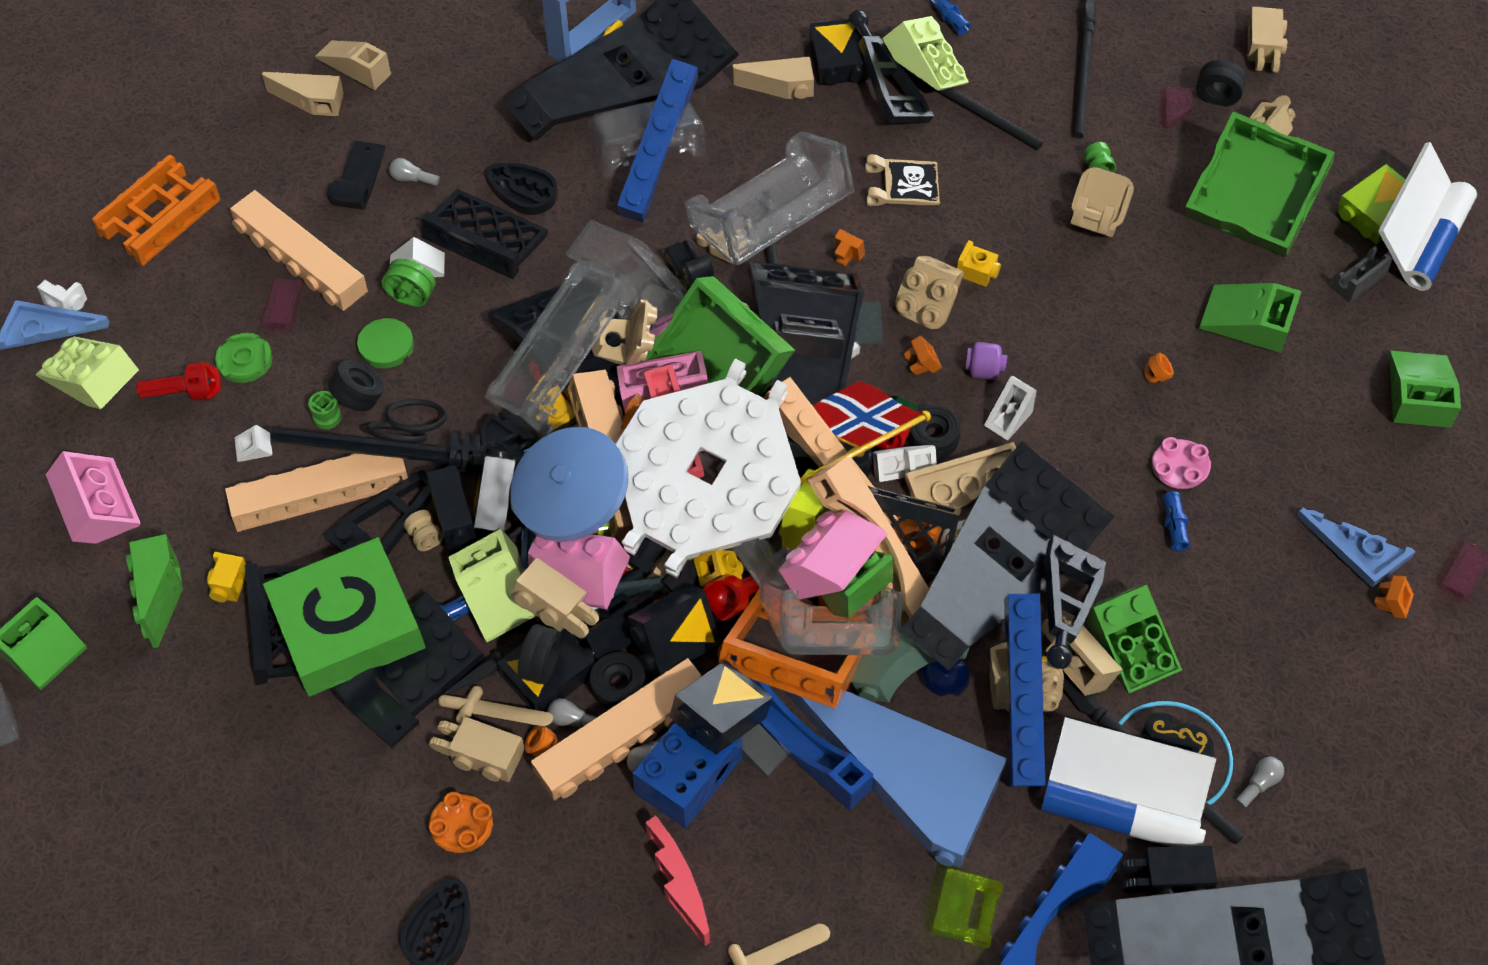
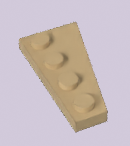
M1012 442L906 473L904 478L911 497L961 509L979 497L985 484L1016 449V446Z

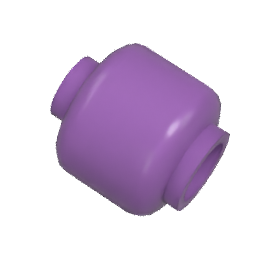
M976 342L972 348H968L965 370L970 371L972 378L996 380L999 372H1005L1007 355H1002V348L999 344Z

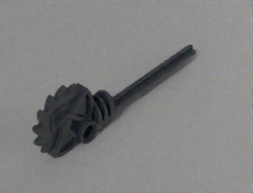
M520 410L519 416L502 413L501 419L492 413L482 426L481 438L479 434H476L475 441L469 440L468 432L465 433L464 439L461 440L458 439V432L452 431L451 444L447 447L272 428L270 444L443 463L447 467L456 465V468L460 469L461 472L470 470L471 473L478 474L481 452L488 453L489 448L507 450L509 456L515 460V472L518 463L524 456V450L530 449L540 439L553 432L539 414L534 418L528 412Z

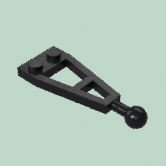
M862 10L851 12L848 17L849 26L859 31L862 37L859 46L878 103L888 122L929 123L934 115L926 100L901 65L894 60L879 36H872L867 26L869 21L868 15ZM875 53L878 55L882 62L877 61ZM883 75H892L907 96H889Z
M440 463L432 471L446 468L447 466ZM423 469L346 515L324 534L326 541L339 552H343L372 540L357 524L391 505L402 517L381 543L388 556L407 532L404 528L405 520L412 513L424 510L433 498L427 472ZM423 484L425 486L411 506L400 499Z
M1055 535L1048 541L1044 560L1049 633L1056 636L1055 645L1047 652V661L1051 667L1060 670L1068 667L1072 661V653L1068 648V643L1071 644L1077 638L1103 583L1106 562ZM1059 570L1089 585L1081 602L1060 591ZM1062 610L1074 616L1070 626L1062 622Z

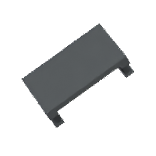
M1374 246L1361 261L1345 273L1340 272L1337 274L1329 287L1351 303L1386 276L1393 258L1389 253H1386L1379 260L1376 256L1378 247Z

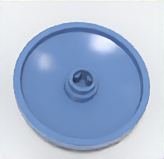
M570 427L555 431L536 442L524 454L515 469L510 493L515 514L528 530L545 540L567 542L584 538L603 527L621 506L628 488L629 473L626 460L617 445L600 431L586 427Z

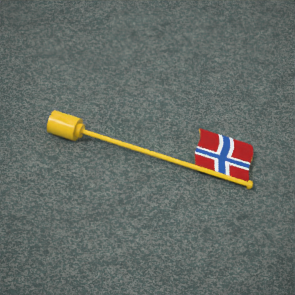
M860 381L812 405L837 439L857 448L832 462L848 455L850 458H853L924 420L928 422L931 418L928 411L920 413L899 404L880 389ZM830 463L801 477V484L807 482L808 479L813 477L815 474H817Z

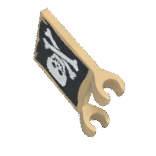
M874 154L867 156L866 172L878 173L884 171L885 191L877 187L869 188L867 205L879 206L885 203L908 205L940 204L937 162L884 159Z

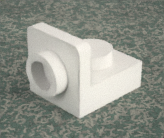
M46 280L37 287L43 303L47 306L78 311L87 300L83 287L78 282H75L67 291L62 286H55Z

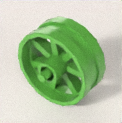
M407 259L392 261L381 281L383 289L394 300L414 307L424 306L436 285L435 278L425 267Z

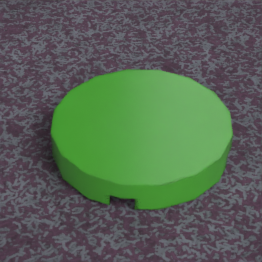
M383 318L369 323L362 329L358 336L357 346L360 357L370 363V366L388 369L402 364L403 359L412 354L414 340L410 328L404 322L397 319Z
M254 333L233 335L226 339L227 342L223 346L220 345L216 351L215 362L219 373L225 379L238 383L254 381L264 375L270 368L273 358L269 343Z

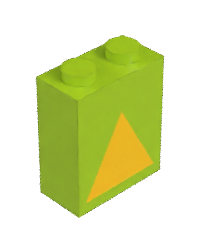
M1385 164L1344 193L1336 212L1344 221L1351 223L1357 228L1362 236L1378 244L1383 240L1378 231L1406 179Z

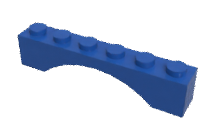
M675 59L671 60L618 201L617 209L619 215L644 223L669 146L698 79V69L696 66Z
M1008 594L1004 598V617L1009 671V787L1045 786L1040 594Z
M734 655L731 660L736 661L737 656ZM750 679L773 697L766 719L759 724L796 763L851 811L872 791L874 774L851 753L830 744L806 726L779 699L769 685Z
M1091 833L1088 834L1083 842L1077 840L1068 855L1072 859L1067 867L1062 864L1059 866L1051 880L1055 883L1050 892L1043 890L1035 902L1034 907L1037 908V911L1031 918L1026 915L1019 925L1017 933L1020 936L1016 942L1012 943L1009 941L1002 950L999 958L1003 961L1000 965H1035L1036 948L1046 926L1057 913L1070 903L1086 895L1103 891L1119 867L1123 854Z

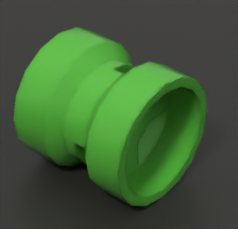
M1105 142L1093 143L1084 150L1083 156L1089 168H1101L1113 173L1116 171V164L1114 159L1110 157L1111 152L1108 144Z
M320 391L311 396L308 405L314 424L321 429H331L337 426L341 421L342 415L338 402L331 392Z

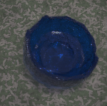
M960 658L949 672L936 661L922 667L921 677L925 687L939 697L947 694H953L957 697L969 686L971 675L963 658Z

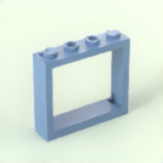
M542 0L548 55L561 62L601 39L609 26H612L617 20L624 22L636 12V0H608L571 31L568 29L566 3L569 0Z

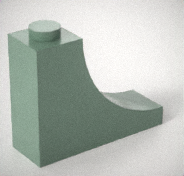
M885 621L876 622L851 681L860 697L872 702L881 701L889 703L896 689L907 677L918 669L936 662L900 632L905 624ZM969 648L964 652V654L960 658H966Z

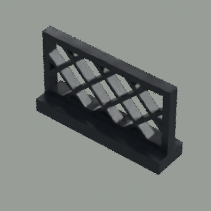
M459 189L433 214L426 212L421 217L423 239L510 279H514L519 272V265L548 235V229ZM459 200L469 203L470 205L455 208V204ZM486 211L492 214V216L478 218L476 213ZM472 214L473 219L459 220L457 215ZM442 217H454V221L450 222L442 219ZM508 221L514 224L513 227L500 228L499 223ZM495 224L496 229L481 231V225ZM476 226L477 231L471 232L464 228ZM533 232L537 235L535 237L523 238L522 233ZM517 234L518 239L504 241L503 238L505 235ZM498 237L500 242H493L486 238ZM521 247L522 250L517 253L508 248Z
M868 486L881 510L887 514L892 522L890 525L892 528L895 527L903 541L901 543L906 545L914 558L912 560L913 563H917L920 567L916 568L921 576L934 580L938 573L927 570L921 560L935 552L943 564L953 545L962 509ZM893 515L899 516L901 518L896 520ZM906 519L915 520L921 531L909 538L906 537L899 526ZM923 523H927V524H931V525L925 528V526L923 525ZM937 526L950 529L948 539L939 545L935 544L928 531ZM924 534L932 549L918 556L910 542ZM945 547L944 556L940 552V549Z
M257 564L245 565L255 685L268 683L270 678L299 676L290 651L286 648V641L284 640L280 644L270 637V634L279 626L276 616L267 609L271 603L269 598L266 599L267 593L263 584L265 583V578H278L308 565L258 569ZM269 619H272L274 622L269 626ZM280 653L292 660L287 667L273 668V660Z

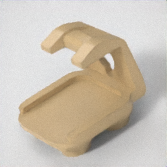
M1093 167L1087 169L1080 178L1072 202L1074 213L1070 224L1113 237L1116 227L1122 224L1133 196L1134 186L1131 180L1101 168Z
M930 256L917 257L914 266L908 269L904 275L895 301L896 310L901 316L927 328L937 329L941 327L948 319L964 271Z
M640 299L632 312L630 320L606 318L607 308L597 311L592 345L593 355L620 365H635V363L645 361L648 351H652L655 335L649 333L650 324H655L657 307H652V304L646 299ZM608 333H616L620 339L625 340V344L611 347L606 343L605 337Z
M1005 642L990 649L989 678L993 708L996 710L1006 709L1009 712V671L1007 644ZM1048 661L1042 662L1044 712H1051L1057 709L1063 695V670L1051 667Z

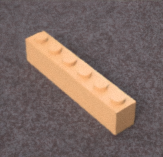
M256 190L230 208L234 219L232 224L239 233L243 234L245 232L258 248L264 247L274 261H281L293 276L297 277L299 275L303 278L309 289L312 291L318 290L329 305H336L344 311L368 292L363 274Z
M606 370L572 374L568 393L578 426L600 431L616 444L624 430L620 429L623 421V412L621 406L616 404L614 398L615 386L613 381L609 380ZM625 497L618 511L608 521L611 536L617 541L623 540L627 533L633 529Z
M353 453L350 456L336 460H326L317 465L296 468L293 471L278 475H269L263 479L248 483H239L233 487L225 488L231 517L237 532L378 495L404 481L408 476L404 461L401 458Z
M688 658L533 759L531 765L534 774L554 801L559 797L563 799L569 797L578 789L579 784L587 779L589 781L596 779L604 772L605 767L613 762L619 763L623 761L632 749L640 744L649 743L656 737V733L665 727L671 728L675 721L669 715L675 695L702 677Z

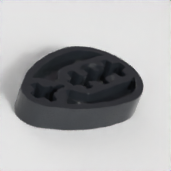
M496 163L487 169V180L493 193L508 207L521 214L537 215L551 209L557 201L558 190L556 180L545 170L518 163Z
M451 879L439 885L420 901L409 916L402 929L401 947L407 961L411 965H454L461 957L471 925L469 894L467 887L462 881ZM455 889H458L461 898H454L449 904L447 892L453 893ZM443 918L447 928L441 927L438 932L441 942L440 944L434 943L431 947L434 957H427L423 962L418 953L420 951H427L428 942L426 937H433L435 934L433 922L439 923Z

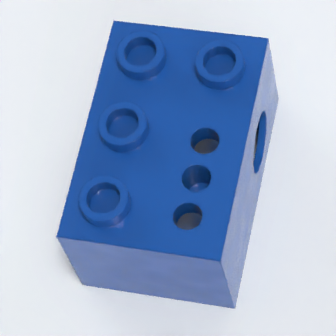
M674 723L633 772L635 794L686 829L742 760V737L715 755L706 746L700 744L683 727ZM728 763V766H727L725 772H724L723 775L716 781V779H717V777H718L720 771H721V770L723 769V767Z

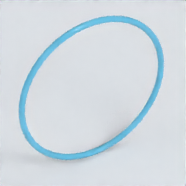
M1157 701L1143 704L1124 715L1118 722L1121 725L1138 711L1153 706L1168 705L1190 710L1207 720L1221 736L1228 755V772L1223 786L1207 803L1211 805L1220 798L1231 780L1233 756L1227 737L1209 716L1192 706L1172 701Z

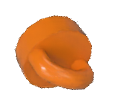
M1162 353L1151 356L1144 369L1145 378L1149 383L1165 382L1172 378L1174 374L1169 359Z
M536 726L531 730L526 739L525 750L532 756L538 757L558 744L557 736L546 726Z

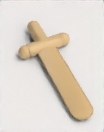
M480 686L472 687L467 698L441 695L438 698L440 706L460 710L456 717V722L461 725L464 717L470 718L472 713L538 726H547L553 721V715L549 712L480 700L483 694V689Z
M816 924L747 956H744L740 946L737 944L730 945L728 953L734 965H774L827 941L830 937V930L824 924Z

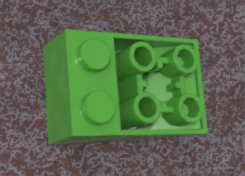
M1276 283L1214 285L1199 329L1281 353L1301 291Z
M1390 351L1393 423L1452 428L1461 409L1459 383L1448 356Z
M166 534L129 542L131 554L126 555L128 569L134 575V580L129 581L132 597L137 599V606H133L134 619L136 624H140L143 638H149L153 648L159 647L183 590L180 564Z
M1147 585L1133 587L1091 606L1085 619L1091 635L1123 669L1117 677L1128 694L1182 671Z

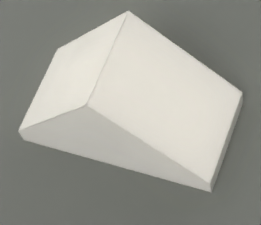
M415 237L411 238L390 255V264L396 259H407L425 267L433 277H444L445 253Z
M1011 376L984 426L1009 440L1032 414L1037 390Z

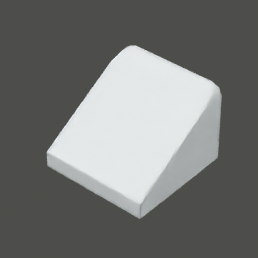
M258 425L234 437L238 462L272 455L270 433Z

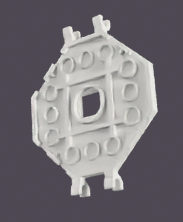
M737 359L733 361L727 377L723 380L644 400L616 443L628 466V488L625 498L633 524V529L627 533L622 541V544L625 545L623 549L635 556L646 537L671 550L674 553L668 558L665 567L667 568L666 573L675 578L679 576L687 559L698 557L699 554L705 552L721 551L739 546L742 542L759 538L761 540L771 537L801 487L800 477L779 412V407L788 395L786 391L788 385L777 380L767 400L738 386L746 375L744 370L746 364ZM701 451H706L726 462L712 485L687 472Z

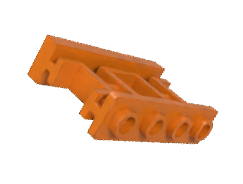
M169 154L143 177L139 178L131 187L118 195L108 206L99 211L92 218V222L97 234L101 237L104 236L107 240L118 232L125 236L127 240L123 245L126 253L130 256L133 255L135 261L144 266L221 200L216 184L209 179L205 180L201 177L191 185L182 179L186 176L183 164L177 163L175 157ZM169 182L173 187L166 192L162 187ZM182 193L187 195L181 202L177 199ZM158 199L167 206L152 218L143 211ZM128 215L134 218L129 224L122 222ZM142 226L148 228L143 234L137 232Z

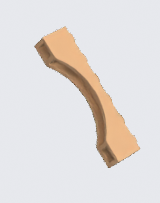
M791 377L784 380L783 383L788 385L786 390L788 395L779 407V412L786 434L800 445L819 468L847 454L846 449ZM771 390L763 397L767 400L769 398ZM851 458L854 465L857 467L860 475L862 476L863 480L865 481L866 485L874 487L872 483L868 480V478L865 476V474L862 472V470L859 468V466ZM884 513V515L889 520V523L891 524L892 522L890 521L889 517L886 513Z
M848 455L827 465L808 479V482L824 507L834 512L847 510L886 531L887 535L875 549L878 552L888 553L893 558V581L885 587L886 611L894 623L906 624L922 604L929 588Z

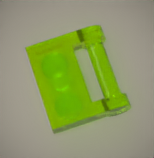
M947 868L932 933L969 942L981 948H990L992 942L990 931L998 897L1002 896L1004 885L993 879ZM979 890L985 893L976 930L968 928V922L975 892Z

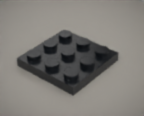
M428 592L410 606L426 648L387 665L374 667L378 678L414 717L485 658L477 646Z

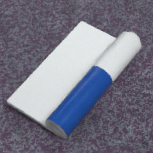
M1431 142L1425 143L1378 231L1405 282L1420 291L1428 290L1432 286L1477 197L1475 188L1469 183H1451Z
M1065 717L1041 811L1168 847L1202 846L1206 830L1200 829L1201 817L1216 758Z

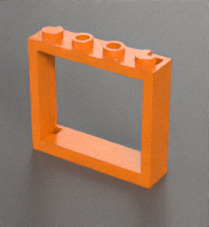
M760 587L724 639L719 664L727 660L750 679L836 709L853 679L874 627L850 618L834 615L830 611ZM763 607L769 609V613L764 612L761 609ZM758 617L851 650L836 674L745 642L743 639ZM733 655L737 656L736 661L731 660ZM827 688L834 691V696L826 694Z

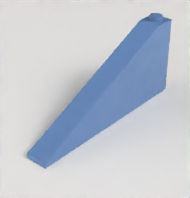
M827 688L826 694L834 696V691ZM784 691L830 744L851 753L874 774L872 786L874 793L927 852L935 857L936 861L948 867L953 865L961 867L1002 777L1007 758L848 691L845 692L836 709Z

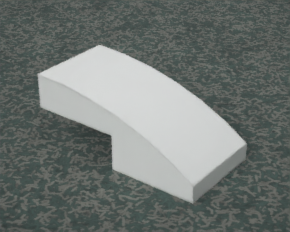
M934 445L902 447L872 452L875 480L878 482L904 478L906 473L937 465Z

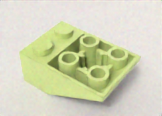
M932 16L903 21L882 38L896 62L936 90L940 91L969 83L963 67L957 62L953 54L952 47L946 42L940 31L939 24Z
M73 336L61 345V349L53 357L48 358L42 364V368L35 375L86 406L102 409L139 369L120 345Z
M502 529L448 557L455 579L486 642L536 616L529 610L521 608L510 598L516 580L525 569L516 545Z

